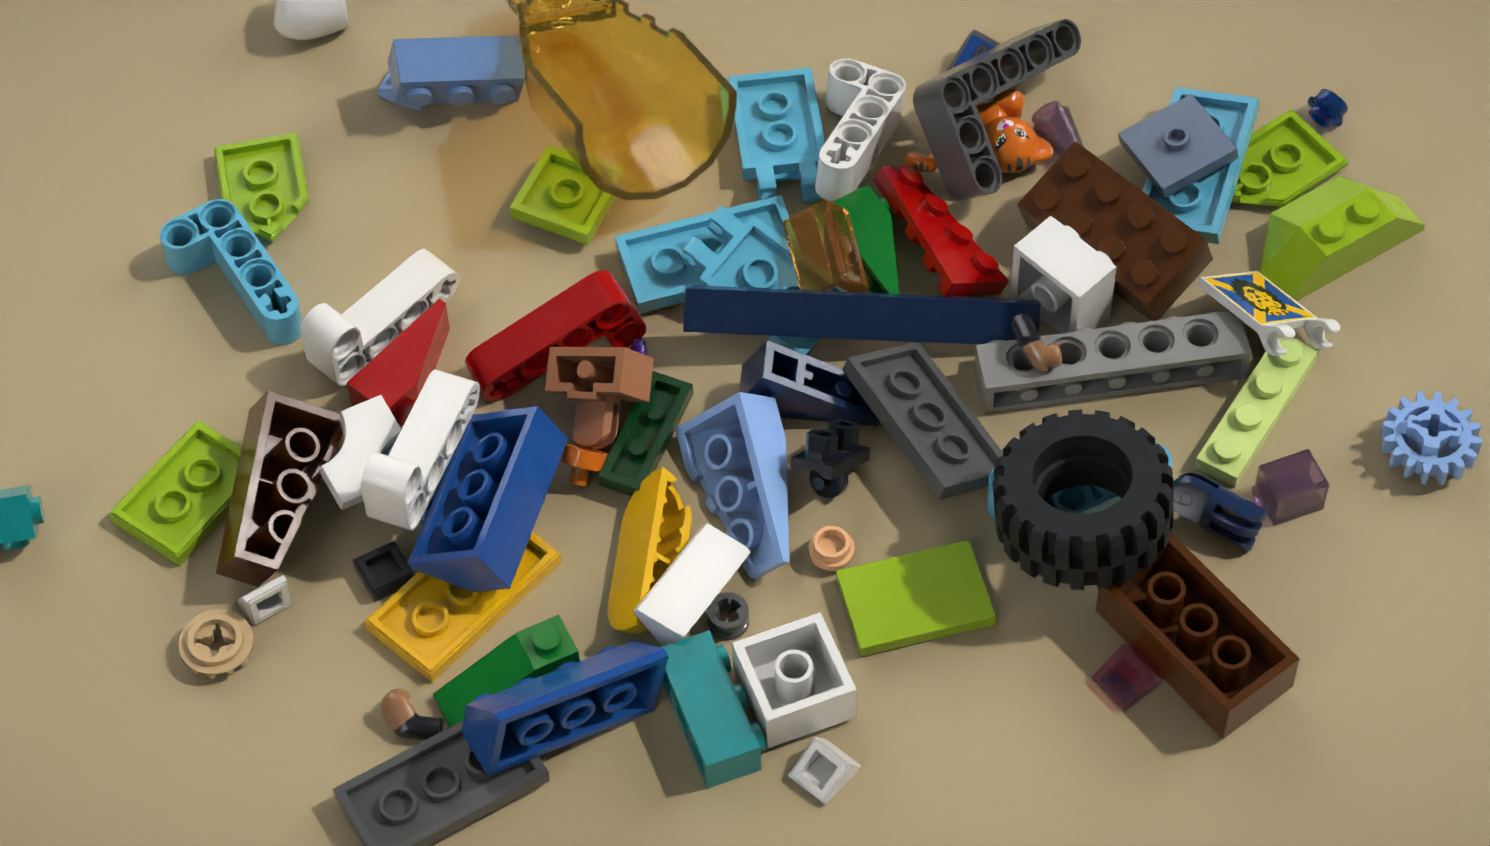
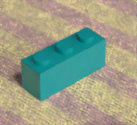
M706 631L660 647L664 648L669 655L662 683L707 789L760 771L761 751L766 750L765 739L757 722L750 724L745 711L749 710L748 700L740 683L733 685L728 673L732 672V665L724 645L716 647L710 631Z

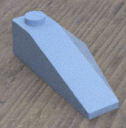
M738 392L678 426L675 430L688 475L692 481L699 482L708 497L705 503L711 513L718 514L727 529L726 535L740 542L751 551L742 563V566L750 579H758L790 562L786 437L775 398Z

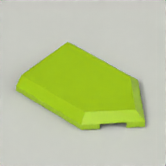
M1289 109L1252 133L1232 202L1283 207L1346 167L1349 161L1298 114Z
M297 132L213 147L221 199L232 202L251 230L272 243L310 202Z

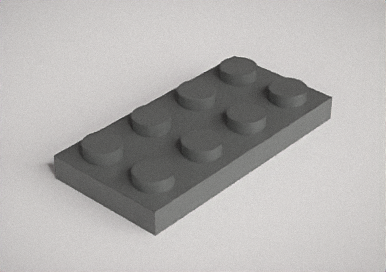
M919 342L907 343L847 358L842 371L938 500L988 487L989 475L995 468L997 459L1003 455V452Z
M463 721L333 788L335 799L364 846H429L549 782V772L538 756L488 776L461 733Z

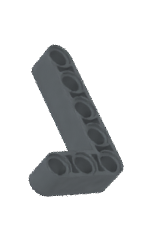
M1062 19L1032 28L920 84L915 89L913 94L914 109L945 187L950 196L955 200L964 201L995 193L1002 183L1001 168L976 105L1074 56L1081 47V35L1076 24L1071 20Z

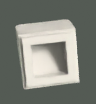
M284 575L279 578L277 577L237 600L238 605L252 626L293 604L288 582Z
M814 737L788 776L822 803L827 804L856 775L861 765L828 740Z

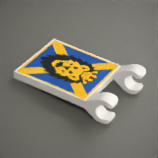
M1258 271L1200 277L1197 284L1256 331L1263 347L1272 356L1287 354L1288 350L1280 345L1279 337L1286 340L1293 339L1295 337L1293 328L1303 327L1311 345L1316 349L1332 348L1333 344L1325 338V330L1328 333H1338L1341 329L1340 324L1334 319L1317 318Z

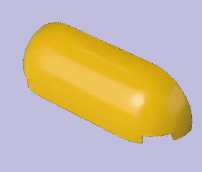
M664 467L655 470L642 481L640 490L635 491L622 519L607 615L608 621L614 629L628 634L650 633L633 611L689 542L692 522L690 505L684 507L677 489L672 484L677 479Z

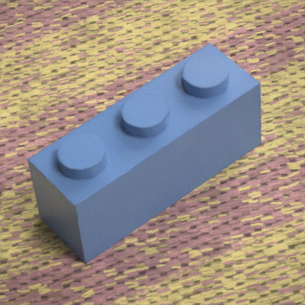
M518 35L393 39L388 58L394 105L423 107L428 104L450 103L461 106L470 102L505 104L519 100L526 79Z

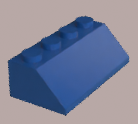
M538 406L472 415L447 465L407 562L411 569L473 592L510 589L568 440L563 432Z
M632 641L619 647H606L595 656L577 663L573 661L567 662L559 666L555 671L535 679L532 677L522 679L509 689L493 695L487 693L478 696L466 705L461 733L486 774L490 776L655 711L669 655L664 648L637 641Z

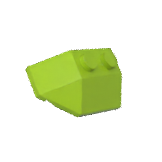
M1338 176L1270 213L1260 273L1295 301H1298L1422 232L1425 224L1398 196Z

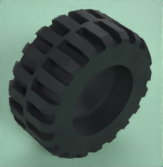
M1082 409L1069 410V415L1058 417L1057 413L1042 418V424L1036 426L1034 423H1031L1019 432L1020 439L1012 438L1004 447L1003 455L997 459L992 485L998 540L1004 544V552L1010 560L1016 564L1020 562V569L1034 578L1039 574L1043 576L1044 583L1059 587L1060 583L1069 584L1071 590H1084V586L1097 585V589L1111 587L1112 581L1117 579L1125 582L1138 575L1137 568L1141 567L1145 570L1157 560V552L1163 551L1170 539V530L1173 528L1174 494L1172 467L1168 465V456L1162 446L1158 443L1155 444V437L1141 427L1137 431L1135 423L1122 416L1118 420L1110 418L1109 412L1095 410L1094 414H1082ZM1080 485L1101 487L1122 498L1105 510L1088 514L1064 512L1045 502L1050 496L1060 490Z

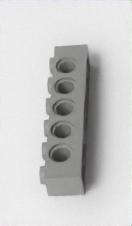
M1213 310L1205 314L1193 316H1169L1162 320L1149 322H1125L1118 326L1105 328H1081L1074 332L1053 335L1039 334L1044 346L1055 343L1059 345L1062 354L1061 365L1055 368L1050 367L1048 371L1035 369L1016 340H993L986 344L976 345L974 372L984 414L1243 379L1247 378L1252 352L1243 321L1231 311Z

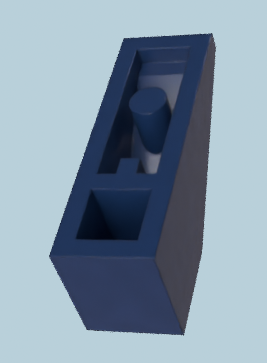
M768 340L742 365L739 392L775 398L780 417L826 422L836 418L870 426H878L881 423L839 367Z

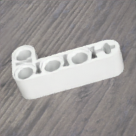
M839 59L830 65L825 104L830 111L843 117L819 153L815 190L820 197L828 201H835L857 189L901 121L906 90L905 80L901 76L853 59Z
M422 249L410 256L343 314L338 313L326 303L318 304L307 313L300 329L307 360L337 385L346 386L347 382L439 298L446 303L459 286V274L430 251Z
M433 370L430 373L389 455L386 456L374 452L365 465L361 480V491L366 514L369 518L408 530H414L417 527L475 411L480 393L479 382L439 370Z

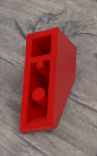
M439 298L347 382L351 407L382 395L399 426H404L427 378L437 366L450 330L447 307L444 301Z

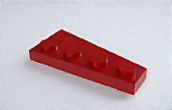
M906 165L881 166L873 181L889 203L893 214L907 221L908 226L904 232L911 243L920 244L926 254L922 261L929 272H938L942 279L938 288L943 296L1001 294L1009 280L998 268V262L992 256L985 253L973 240L972 232L953 217L948 211L946 202L934 195L923 182L922 175L916 169Z

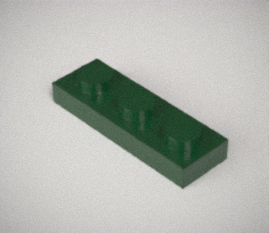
M655 371L652 372L649 402H635L598 475L599 486L632 496L635 491L640 490L642 481L656 470L675 432V428H677L693 396V384Z

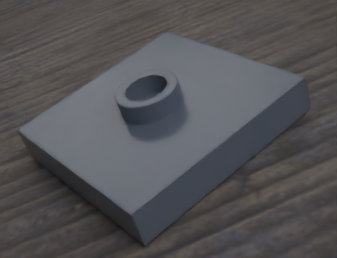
M1192 94L1118 133L1119 143L1163 198L1238 159L1236 146Z

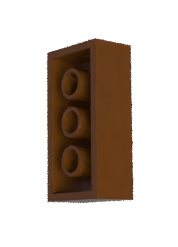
M1074 141L1017 204L1026 224L1033 230L1048 217L1052 216L1062 225L1073 228L1080 236V239L1093 249L1105 253L1116 266L1113 292L1150 321L1159 320L1213 260L1207 240L1077 141Z
M1171 532L1165 549L1160 553L1157 552V560L1147 569L1143 570L1139 567L1137 568V576L1125 582L1117 579L1112 581L1111 587L1098 589L1096 612L1222 739L1226 738L1294 685L1300 658Z

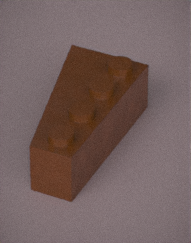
M269 390L249 409L215 574L259 587L279 569L302 522L301 518L319 488L318 484L322 478L320 474L321 466L332 460L337 451L336 447L343 435L339 413Z

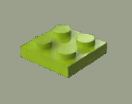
M547 145L510 206L511 218L589 245L625 184V172Z

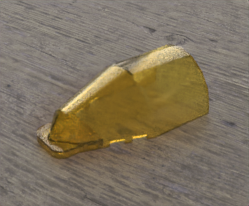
M507 0L508 6L517 16L524 78L531 108L599 190L624 200L657 199L688 186L714 163L731 134L736 111L737 91L683 32L675 28L669 29L667 32L657 27L655 17L647 13L639 17L629 12V4L623 0Z

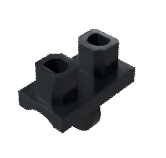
M835 418L828 422V430L813 429L807 432L805 451L792 457L791 470L799 472L803 469H811L809 474L810 484L819 496L824 498L839 496L847 488L849 482L847 472L869 461L870 447L858 445L860 424Z

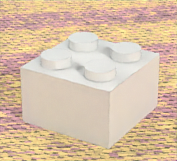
M1050 216L1014 245L1010 298L1039 300L1041 303L1040 322L1055 334L1074 332L1081 328L1097 329L1107 322L1111 316L1116 266L1105 253L1096 251L1080 239V236L1073 228L1062 225Z
M821 612L732 643L733 672L738 683L744 689L749 708L755 722L759 724L767 749L856 718L857 689Z

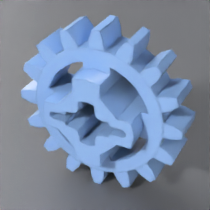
M1422 391L1417 392L1414 403L1406 397L1400 398L1398 409L1389 408L1386 421H1383L1380 437L1384 438L1381 451L1382 453H1392L1389 462L1391 467H1397L1401 464L1405 467L1403 477L1406 479L1412 476L1413 473L1420 474L1421 484L1426 485L1429 476H1435L1439 484L1444 485L1449 473L1459 480L1462 478L1465 468L1472 469L1474 467L1482 444V439L1478 437L1481 425L1475 422L1470 423L1473 414L1471 409H1465L1461 412L1457 409L1459 399L1453 398L1447 404L1442 402L1441 392H1436L1433 400H1426Z

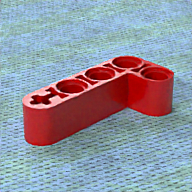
M600 270L584 277L475 347L467 355L465 364L474 381L479 382L480 392L484 399L496 402L509 397L547 372L550 347H587L605 336L613 347L626 348L633 345L635 339H642L647 328L628 294L615 276L608 270Z

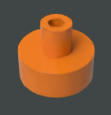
M566 444L560 462L572 466L569 483L586 486L590 470L600 472L608 454L592 448Z

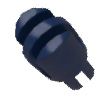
M1186 473L1173 481L1174 510L1179 515L1245 551H1251L1256 540L1255 536H1258L1262 527L1261 521L1265 520L1269 510L1201 474Z

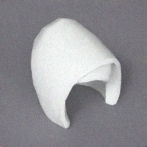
M276 0L273 25L281 36L300 41L313 40L335 33L348 27L346 0Z

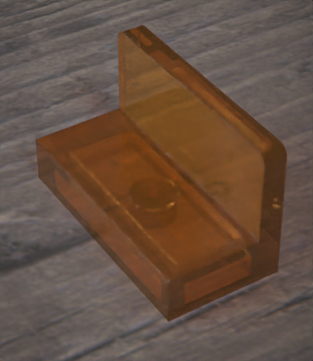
M825 199L784 220L783 226L800 290L828 291L834 287H839L847 292H862L869 288L848 210Z

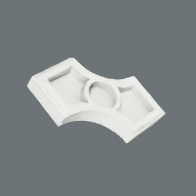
M382 395L341 411L339 420L344 434V444L332 460L321 466L320 474L341 510L364 501L361 491V480L368 459L374 452L383 454L387 448L395 443L401 431Z

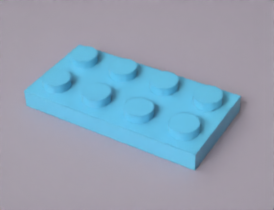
M1175 87L1170 105L1192 94L1236 146L1238 159L1166 198H1163L1147 177L1142 191L1204 237L1207 243L1219 244L1259 112V98Z
M781 195L726 208L744 224L753 214L802 251ZM714 212L615 236V246L639 314L684 303L685 285H698V279L703 272L693 270L681 261V257L684 255L682 250L693 237L702 241L714 253L725 240L718 238L707 229L711 223L709 218Z

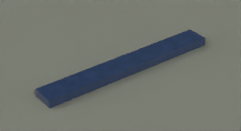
M685 285L683 332L979 345L993 340H1016L1011 329V321L1019 314L1029 315L1039 333L1041 303L1039 300Z

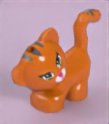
M1011 88L996 95L990 102H982L976 105L1002 173L1021 172L1035 163L1050 160L1053 155L1051 144L1044 138L1038 137L1029 123L1021 119L1025 97L1016 89ZM910 151L904 157L905 164L917 171L932 173L938 169L933 154L927 157Z

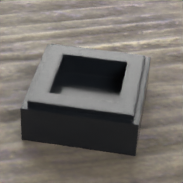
M395 541L353 559L354 568L374 603L396 593L414 576L413 571L407 565V561Z

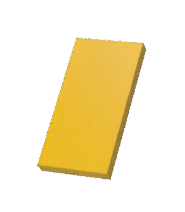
M532 532L510 589L473 592L418 572L365 620L366 629L433 683L562 562L561 553Z

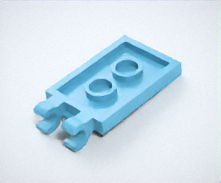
M802 68L728 76L729 94L743 180L756 179L758 199L763 200L776 196V182L799 179L802 202L820 201V197L815 190L819 153L825 144L812 69Z
M721 205L709 218L711 223L707 227L715 236L725 240L715 253L695 237L682 250L684 255L681 257V261L691 269L703 272L698 279V285L855 292L753 214L744 224ZM766 335L776 344L807 356L822 339Z

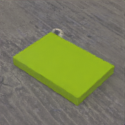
M197 420L109 512L111 522L181 566L227 517L242 447Z
M970 540L836 571V582L861 657L996 625V614Z

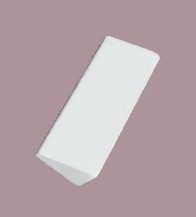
M708 523L704 524L633 612L662 646L682 639L751 551L740 542Z

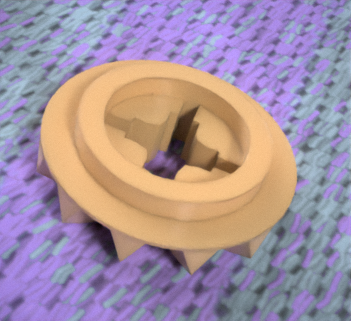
M213 609L196 615L184 626L178 641L179 653L183 663L189 666L195 675L198 673L207 674L211 679H214L217 674L222 673L233 675L235 668L240 664H248L251 649L255 648L253 632L247 620L238 613L226 609ZM218 631H220L224 644L228 646H221L219 653L213 656L210 647L207 645L214 644L215 638H218Z

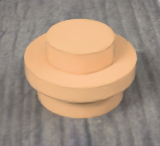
M838 526L821 528L813 535L809 542L810 559L821 569L828 571L840 570L848 566L854 558V541L844 529Z

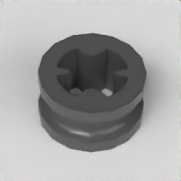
M732 592L721 593L707 607L708 627L717 638L734 640L741 637L747 631L749 626V608L745 599L740 595ZM728 610L729 615H731L732 611H735L736 620L728 622L726 617L724 622L720 621V612Z

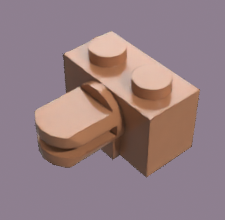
M625 347L549 348L545 392L576 401L572 436L574 441L579 445L599 451L608 450L614 446L618 434L621 402H649L654 358Z

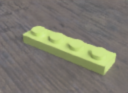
M1279 337L1280 345L1288 350L1287 354L1272 356L1267 351L1264 353L1197 456L1195 468L1232 487H1236L1315 364L1319 349L1296 338L1286 340Z

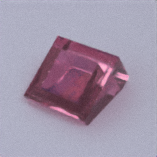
M1124 643L1091 677L1124 711L1152 692L1164 681L1132 647Z

